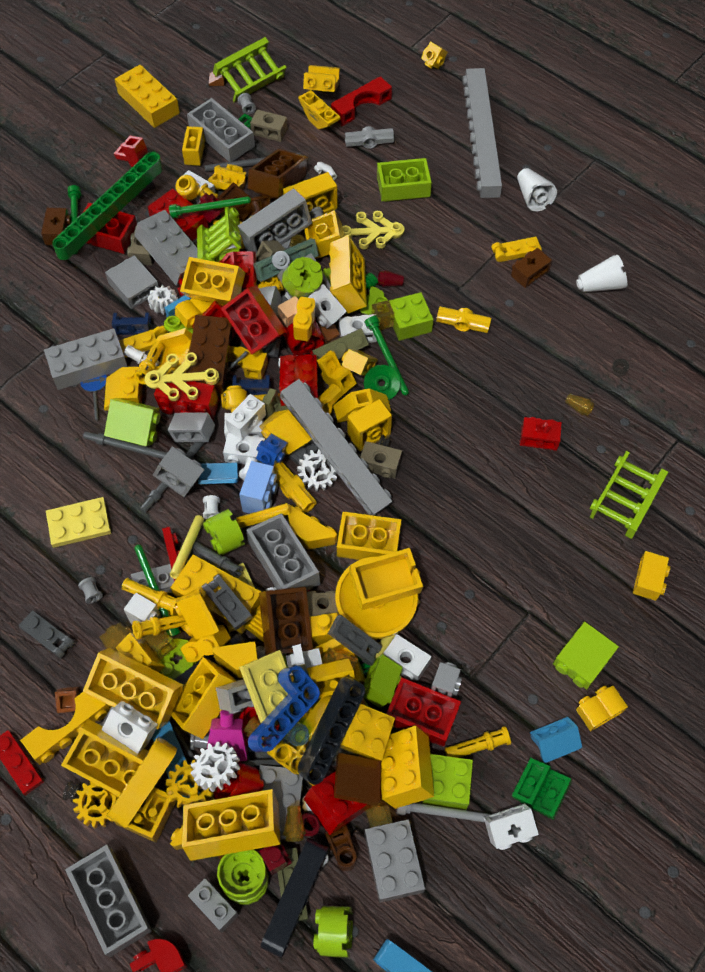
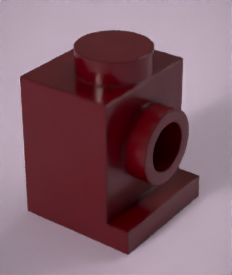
M206 193L199 199L201 201L199 204L219 201V199L213 194L208 195ZM225 207L200 212L210 223L225 210Z
M281 843L280 845L264 847L259 850L271 875L292 864Z

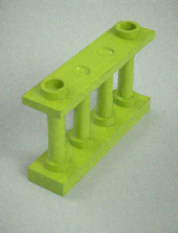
M266 37L214 65V75L216 77L224 75L234 89V103L237 102L241 94H251L276 79H282L285 75L287 67L284 65L278 68L267 53L269 41ZM262 55L273 72L266 75L254 57ZM246 61L250 62L260 79L253 82L241 64ZM237 69L248 85L241 89L229 73V70Z
M225 207V216L210 228H205L203 225L197 228L198 259L215 262V258L232 244L238 249L241 248V237L238 228L239 213L234 207Z
M626 451L623 457H618L614 465L617 468L599 500L594 499L590 507L593 510L590 518L593 519L597 511L626 525L625 528L628 530L625 536L632 539L668 471L661 468L658 475L655 473L653 475L627 462L626 460L630 452ZM624 468L650 481L649 484L652 486L650 489H644L618 474ZM616 482L641 495L644 501L642 504L639 502L637 504L615 493L610 488ZM605 497L634 510L633 513L636 514L634 519L631 517L627 518L602 505Z

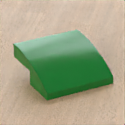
M530 758L512 797L536 812L554 820L572 783V779L551 770L550 766Z

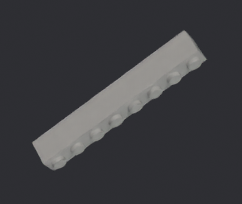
M298 379L281 391V400L309 434L312 441L368 515L375 516L392 502L390 493L387 489H383L380 486L378 477L374 473H370L367 469L368 464L363 458L360 459L353 444H348L344 438V432L333 424L334 420L331 415L323 411L321 402L318 398H314L311 395L309 386Z

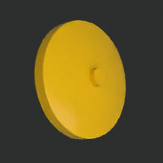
M367 557V558L358 560V561H356L355 563L362 562V561L369 560V559L376 558V557ZM349 566L341 575L336 587L335 603L338 614L345 617L372 639L387 638L401 632L410 623L415 614L418 594L361 610L349 573Z

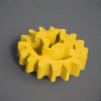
M186 760L183 761V767L176 764L175 772H169L171 779H166V785L169 786L166 789V794H172L170 802L178 801L177 808L182 804L189 805L205 802V798L211 799L212 797L209 788L198 796V791L202 787L198 786L194 781V777L191 775L194 769L191 765H188ZM183 774L182 780L175 783L178 777ZM190 782L191 785H194V787L190 788V785H188L187 783Z
M91 781L89 786L83 783L84 790H77L76 793L79 795V798L73 799V802L78 805L73 810L75 813H80L77 819L80 821L84 820L83 824L86 826L92 822L93 828H97L98 823L106 827L107 820L113 823L112 819L106 815L110 810L109 802L112 800V807L119 796L106 789L104 790V788ZM96 789H103L101 792L94 791ZM97 799L100 800V806H97L95 803ZM95 814H102L100 817H91Z

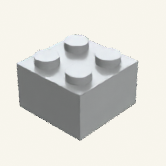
M172 446L157 466L153 476L182 497H185L204 469L199 462L189 459L181 449H175Z

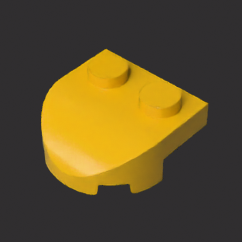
M227 164L226 168L217 165L214 167V174L208 181L214 184L217 190H226L233 182L243 189L245 187L246 172H243V168L237 165Z

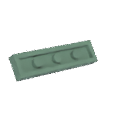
M312 238L284 250L290 256V264L295 259L305 257L311 253L314 258L319 256L316 241ZM273 255L254 263L258 281L262 282L281 271L273 265Z

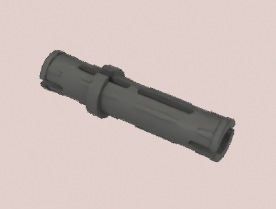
M199 542L194 543L193 549H191L192 554L235 578L241 576L242 573L239 572L243 571L241 566L234 564L228 557L220 556Z

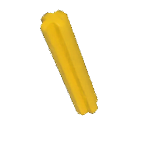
M288 503L237 517L236 521L240 528L264 522L281 513L283 516L289 515L291 507Z

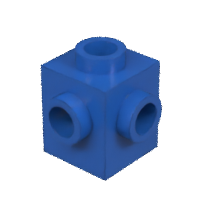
M270 434L265 441L261 440L258 444L256 459L271 466H275L277 462L281 463L285 457L284 451L287 442Z

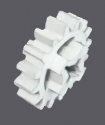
M319 449L316 454H314L313 450H310V456L304 454V460H299L301 466L297 467V471L301 473L298 476L300 479L303 478L304 485L308 484L309 490L314 486L315 491H318L319 487L324 491L326 485L331 487L332 481L337 480V476L334 475L337 472L324 455L321 454ZM325 463L329 465L330 471L328 468H326ZM321 465V471H318V473H316L315 475V470H317ZM305 469L310 473V478L306 475Z
M216 742L215 747H212L209 743L207 750L201 748L200 752L202 754L194 756L197 762L191 763V767L194 769L191 775L194 777L197 785L201 786L203 790L209 788L211 792H214L217 786L220 790H223V784L225 783L230 786L231 782L229 779L231 777L237 778L234 771L240 770V766L237 764L240 759L233 747L230 748L227 743L222 746L220 742Z

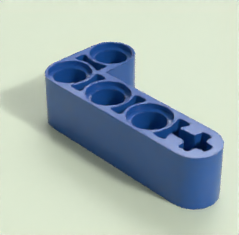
M301 667L284 668L279 672L278 681L288 695L249 736L248 746L253 752L273 750L318 700L320 695L318 686ZM290 673L294 676L293 682L290 679ZM305 689L307 690V693H308L307 698L304 696V690H305ZM290 705L293 706V714L290 712ZM276 720H277L278 723H279V729H278V730H276V728H275V721H276Z

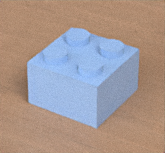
M251 461L239 494L243 512L253 513L271 508L272 494H276L278 483H276L277 474L274 473V466Z

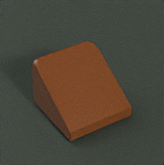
M211 72L209 75V86H224L225 76L220 75L216 77Z
M317 323L325 338L323 340L325 344L340 335L334 324L326 329L325 326Z
M79 687L56 690L57 713L75 711L76 704L74 698L79 695Z

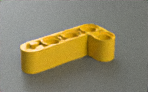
M332 695L321 697L289 744L281 740L267 754L292 773L299 774L298 764Z
M158 736L106 816L126 828L174 758L177 748Z

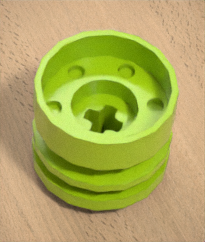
M242 851L226 854L222 857L218 865L217 877L221 888L232 902L239 905H250L265 895L269 886V874L263 858L257 851ZM248 875L249 881H241L240 877Z

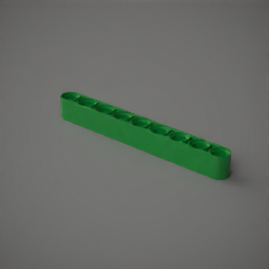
M157 152L147 153L53 240L52 244L58 259L67 260L72 257L162 172L161 158Z

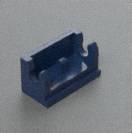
M149 312L145 313V317H119L118 313H113L112 328L115 329L116 335H137L151 330L152 318L149 316Z
M233 375L232 386H242V389L247 391V396L249 394H267L270 389V375H266V379L238 380L237 375Z

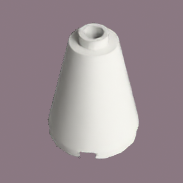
M529 168L519 172L517 180L525 203L530 210L542 211L546 209L545 206L551 205L554 202L557 189L552 182Z
M613 255L580 274L578 280H576L578 289H582L583 292L626 288L627 276L626 272L623 273L622 267L624 265L619 255Z

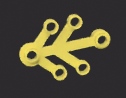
M375 211L373 213V220L380 222L385 227H380L366 218L365 212H358L356 214V221L368 228L351 229L346 225L342 227L344 237L349 235L352 239L354 235H369L367 238L359 240V247L367 249L369 244L375 239L376 247L384 248L386 243L392 238H400L403 235L404 226L398 222H390L383 217L381 211ZM380 234H386L384 237H378Z
M190 352L186 355V360L172 374L165 375L171 367H175L179 363L176 354H169L166 358L167 362L158 371L152 370L146 374L145 383L149 388H159L171 401H177L180 397L179 391L165 384L172 382L185 392L190 400H195L199 396L197 388L190 387L184 381L205 380L207 384L215 385L219 381V374L214 368H209L205 372L185 373L198 361L196 354ZM190 357L195 358L193 361L188 360ZM170 359H176L174 362H170ZM214 373V376L209 377L208 374ZM157 377L156 380H154V381L151 380V378ZM192 391L196 392L195 395H189ZM171 393H177L174 397L170 396Z

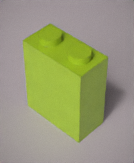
M120 398L110 399L104 436L142 446L152 445L157 438L155 430L156 425L160 421V408Z
M584 621L556 657L553 665L556 666L555 668L558 672L572 678L578 687H584L587 690L619 646Z

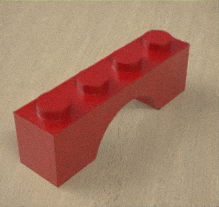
M380 76L342 98L335 100L331 103V109L340 116V120L337 122L344 126L355 120V109L361 104L373 103L380 106L391 100L392 86Z

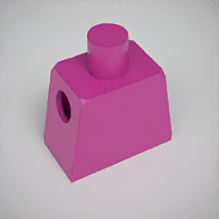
M221 710L220 718H214L211 721L206 750L209 743L212 747H215L216 742H220L222 746L227 743L230 748L233 747L240 761H247L248 744L243 720L233 719V713Z

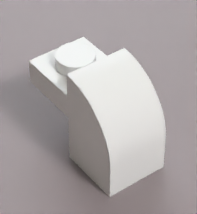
M301 644L292 646L294 654L286 656L288 668L299 666L306 673L308 667L322 664L319 648L302 652Z

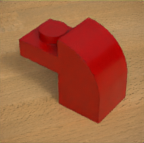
M130 135L114 152V156L116 159L128 161L130 166L133 167L147 154V147L143 138Z
M163 939L148 941L147 944L151 951L148 953L147 950L140 952L133 957L135 961L129 964L132 972H142L155 963L160 972H180L187 968L180 950L171 942Z

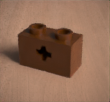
M46 208L41 231L45 245H53V240L71 224L72 217L68 214L67 208Z
M539 248L529 251L524 258L517 260L512 265L511 277L524 288H527L550 271L552 259Z

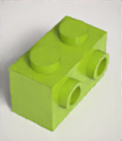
M381 654L375 660L373 666L369 668L363 684L365 687L363 698L379 708H382L387 703L390 704L395 694V688L400 682V673L403 667Z

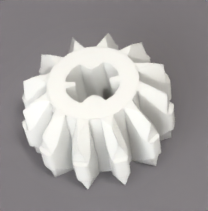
M163 284L161 288L155 286V290H150V295L148 296L151 310H154L156 314L161 312L163 315L165 314L164 307L178 300L175 290H172L170 286L165 288Z

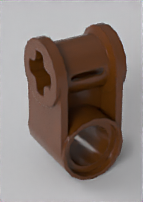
M269 195L251 198V216L268 206L270 200L272 203L278 198H272Z
M343 826L332 835L325 831L328 845L333 852L339 869L346 872L354 869L357 862L356 852L347 826ZM350 854L353 860L349 864H344L340 861L342 855Z

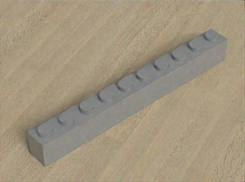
M485 68L466 69L462 83L465 85L464 97H467L465 105L468 108L467 119H470L468 127L469 131L472 132L470 133V142L473 143L472 155L475 154L473 166L476 167L475 179H478L476 187L477 191H480V198L500 197L502 182Z

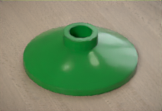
M377 365L366 373L364 388L386 394L388 400H390L399 391L400 378L392 367ZM380 379L385 381L383 386L378 385Z

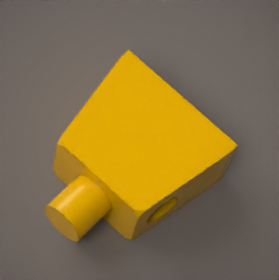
M337 613L309 617L313 647L334 639L327 633L338 616Z

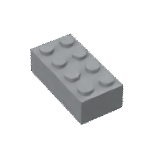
M210 98L187 113L189 127H203L205 142L229 162H233L255 147L253 131L214 99Z
M293 188L239 224L238 228L245 249L247 251H256L257 253L262 241L277 240L280 244H283L311 225L312 222L306 199Z
M166 210L137 223L134 236L176 286L179 285V280L184 278L188 258H197V247Z
M114 328L44 349L52 378L58 390L105 374L114 373L121 367H127Z
M282 513L246 530L248 543L277 590L306 587V591L320 585L319 571Z
M108 845L103 846L65 869L106 956L112 957L152 932L112 848Z

